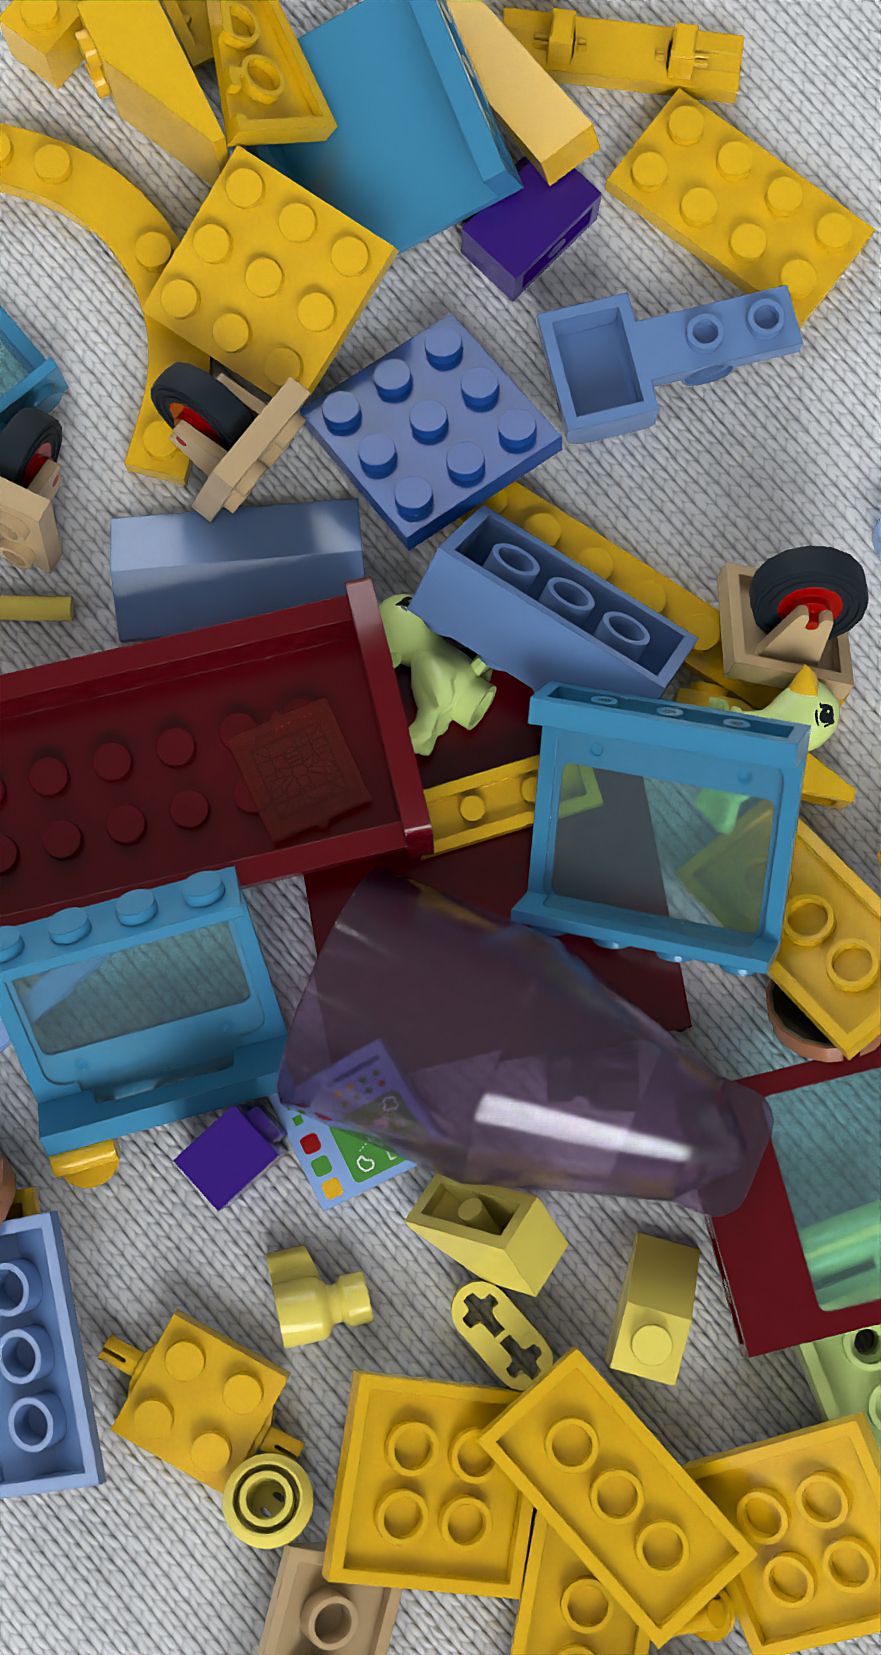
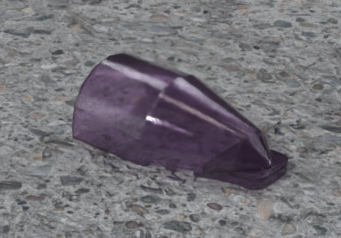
M376 866L359 883L339 914L315 962L292 1021L281 1058L276 1088L280 1104L284 1107L460 1184L665 1201L712 1218L728 1216L737 1210L747 1197L771 1137L774 1124L772 1108L762 1095L753 1089L720 1076L565 941L381 866Z

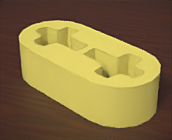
M479 1278L469 1280L458 1288L453 1295L451 1303L452 1321L457 1330L503 1383L511 1389L524 1392L554 1364L552 1350L545 1337L498 1285ZM474 1293L480 1299L487 1297L489 1294L495 1297L497 1301L493 1304L491 1310L496 1320L503 1326L499 1331L494 1334L481 1320L474 1321L471 1325L464 1320L469 1311L465 1301L468 1295ZM509 1334L523 1349H527L533 1344L540 1349L534 1357L538 1370L532 1375H529L523 1369L515 1374H512L507 1369L513 1360L510 1352L501 1341Z

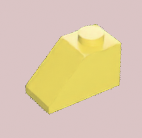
M441 1170L436 1172L404 1220L411 1230L484 1281L537 1297L569 1245L538 1196Z
M636 1232L603 1357L610 1368L675 1386L692 1322L700 1249Z

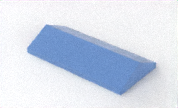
M358 498L238 508L233 514L227 509H221L211 523L198 512L111 519L110 574L119 641L124 643L153 640L346 595L345 582L365 578Z
M58 1210L4 1220L0 1225V1499L101 1485L107 1482Z

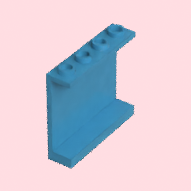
M363 0L299 37L297 41L338 127L326 141L245 146L249 153L399 250L397 255L524 188L446 0Z

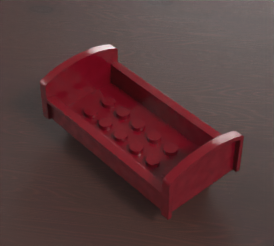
M371 576L345 582L346 595L0 675V927H14L51 917L67 908H83L119 898L132 890H149L185 880L191 875L202 871H218L235 866L241 887L246 889L406 850L409 860L434 854L431 821ZM319 722L350 791L280 822L250 752ZM316 726L306 730L309 739H311ZM319 726L312 741L323 737ZM304 731L300 732L299 735L303 744L309 743ZM298 734L294 735L297 746H303ZM292 737L268 746L267 749L273 759L284 754L289 747L296 748ZM324 738L312 743L314 750L327 745ZM310 745L299 749L304 762L314 755ZM327 746L315 752L317 755L329 751V748ZM265 748L255 752L269 758ZM289 749L287 754L295 751V749ZM295 752L291 755H288L287 759L299 755V753ZM331 752L320 756L321 760H329L335 763ZM254 755L258 765L269 760ZM284 756L273 761L277 770L290 768ZM299 756V757L294 758V759H292V760H290V761H288V762H289V764H290V763H292V762H295V761L301 759V757ZM314 756V764H315L316 762L319 761V759H318L317 756ZM313 757L304 764L308 768L313 765ZM299 761V762H297V763H295V764H293V765H291V766L294 767V766H296V765H298V764H301V761ZM271 762L259 767L263 778L276 774ZM320 762L314 767L335 765L329 762ZM298 766L294 769V776L296 778L307 774V770L303 766ZM336 767L331 768L335 773H337ZM311 768L309 770L312 772L326 773L322 768ZM324 768L328 774H334L330 768ZM292 770L280 771V772H282L285 776H291V775H292V774H291V771H292ZM278 772V778H283L284 776ZM340 772L337 775L327 776L328 781L330 782L341 777ZM309 773L316 787L327 783L324 775ZM276 775L265 779L266 784L277 780ZM293 777L283 784V792L287 789ZM301 777L299 780L300 785H308L309 778ZM286 779L277 781V783L274 785V787H273V789H272V793H273ZM342 779L330 783L347 789ZM294 780L287 790L290 799L300 795L297 780ZM274 782L267 785L269 791L271 790ZM328 785L303 795L307 807L333 797ZM331 786V788H332V790H333V792H334V795H337V794H339V793H342V792L346 791V790H343V789H340V788ZM281 787L277 790L279 797L282 795ZM310 787L305 788V792L312 790ZM276 792L273 794L274 799H277ZM286 794L278 801H274L275 805L287 801ZM298 797L297 800L303 810L306 806L302 797ZM296 799L292 800L295 811H301ZM288 802L277 807L281 818ZM290 804L283 818L294 814Z

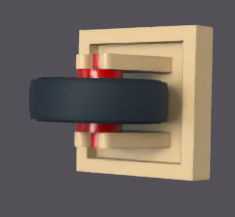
M176 362L164 370L151 387V400L158 413L174 431L169 437L171 442L209 476L191 507L210 523L223 507L233 514L255 488L256 483L268 467L271 468L294 440V436L307 421L298 412L311 393L290 377L266 405L224 374H219L217 378H214L206 371L189 363Z
M35 408L21 409L12 417L0 434V556L19 568L30 569L33 565L51 574L63 554L51 503L63 479V476L58 474L61 465L56 463L62 443V426L53 416Z
M810 545L785 550L767 559L759 568L726 562L717 576L724 677L786 689L802 666L806 664L815 671L818 681L825 684L836 699L844 700L855 686L848 631L862 620L869 601L868 587L862 565L849 553L833 547Z

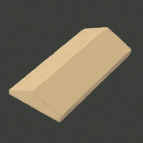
M327 1542L288 1543L284 1546L257 1655H387L403 1589L327 1582L322 1576Z

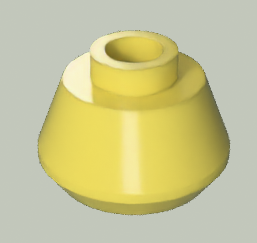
M260 1454L241 1463L229 1477L223 1492V1513L230 1530L242 1542L260 1549L278 1548L293 1541L305 1529L312 1515L314 1494L309 1477L294 1460L280 1454ZM278 1494L283 1496L284 1501L280 1502L278 1499L274 1497V1495ZM263 1508L271 1514L269 1518L263 1515Z

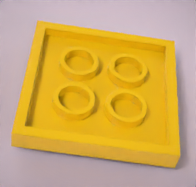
M237 145L145 301L141 311L271 397H274L286 381L292 377L311 393L301 407L303 408L388 271L399 250Z
M354 1369L322 1568V1576L327 1582L520 1599L534 1506L482 1448L475 1436L523 1392L505 1387Z
M864 1411L691 1460L682 1466L686 1473L759 1554L725 1586L752 1655H786L881 1632V1452Z

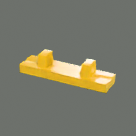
M504 7L502 23L556 83L673 96L680 88L694 99L735 104L739 90L744 45L743 35L699 30V25L677 22L674 24V27L577 16L576 10L553 8L551 13ZM575 39V42H574V50H573V58H571V56H572V48H573V40ZM668 50H670L671 55L668 69H666Z

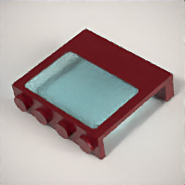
M881 1044L874 1051L860 1056L859 1052L850 1060L844 1055L843 1061L823 1062L812 1060L677 1095L672 1100L742 1357L751 1358L881 1324Z

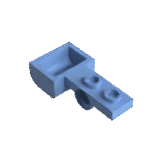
M787 285L635 321L628 292L539 313L536 318V326L567 442L572 444L590 443L644 430L653 426L659 412L653 387L681 381L686 386L711 383L728 376L736 367L797 353L803 345Z

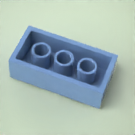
M482 505L438 547L407 607L408 611L423 619L424 624L431 631L441 636L455 639L477 653L484 664L498 671H506L530 686L534 693L539 691L549 681H556L661 699L699 639L485 505Z

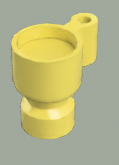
M305 1245L266 1253L285 1349L325 1340L332 1333L334 1326L341 1322L346 1323L350 1327L374 1322L363 1270L340 1275L336 1283L325 1284L321 1280Z

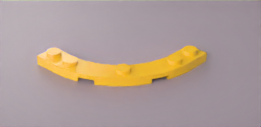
M0 123V192L44 205L63 214L89 233L93 232L113 253L114 258L129 278L142 308L180 243L162 214L139 189L118 171L93 155L62 140ZM143 312L148 337L147 382L124 464L127 471L187 486L194 462L169 439L174 431L158 413L151 400V387L163 371L176 362L189 363L212 376L213 359Z

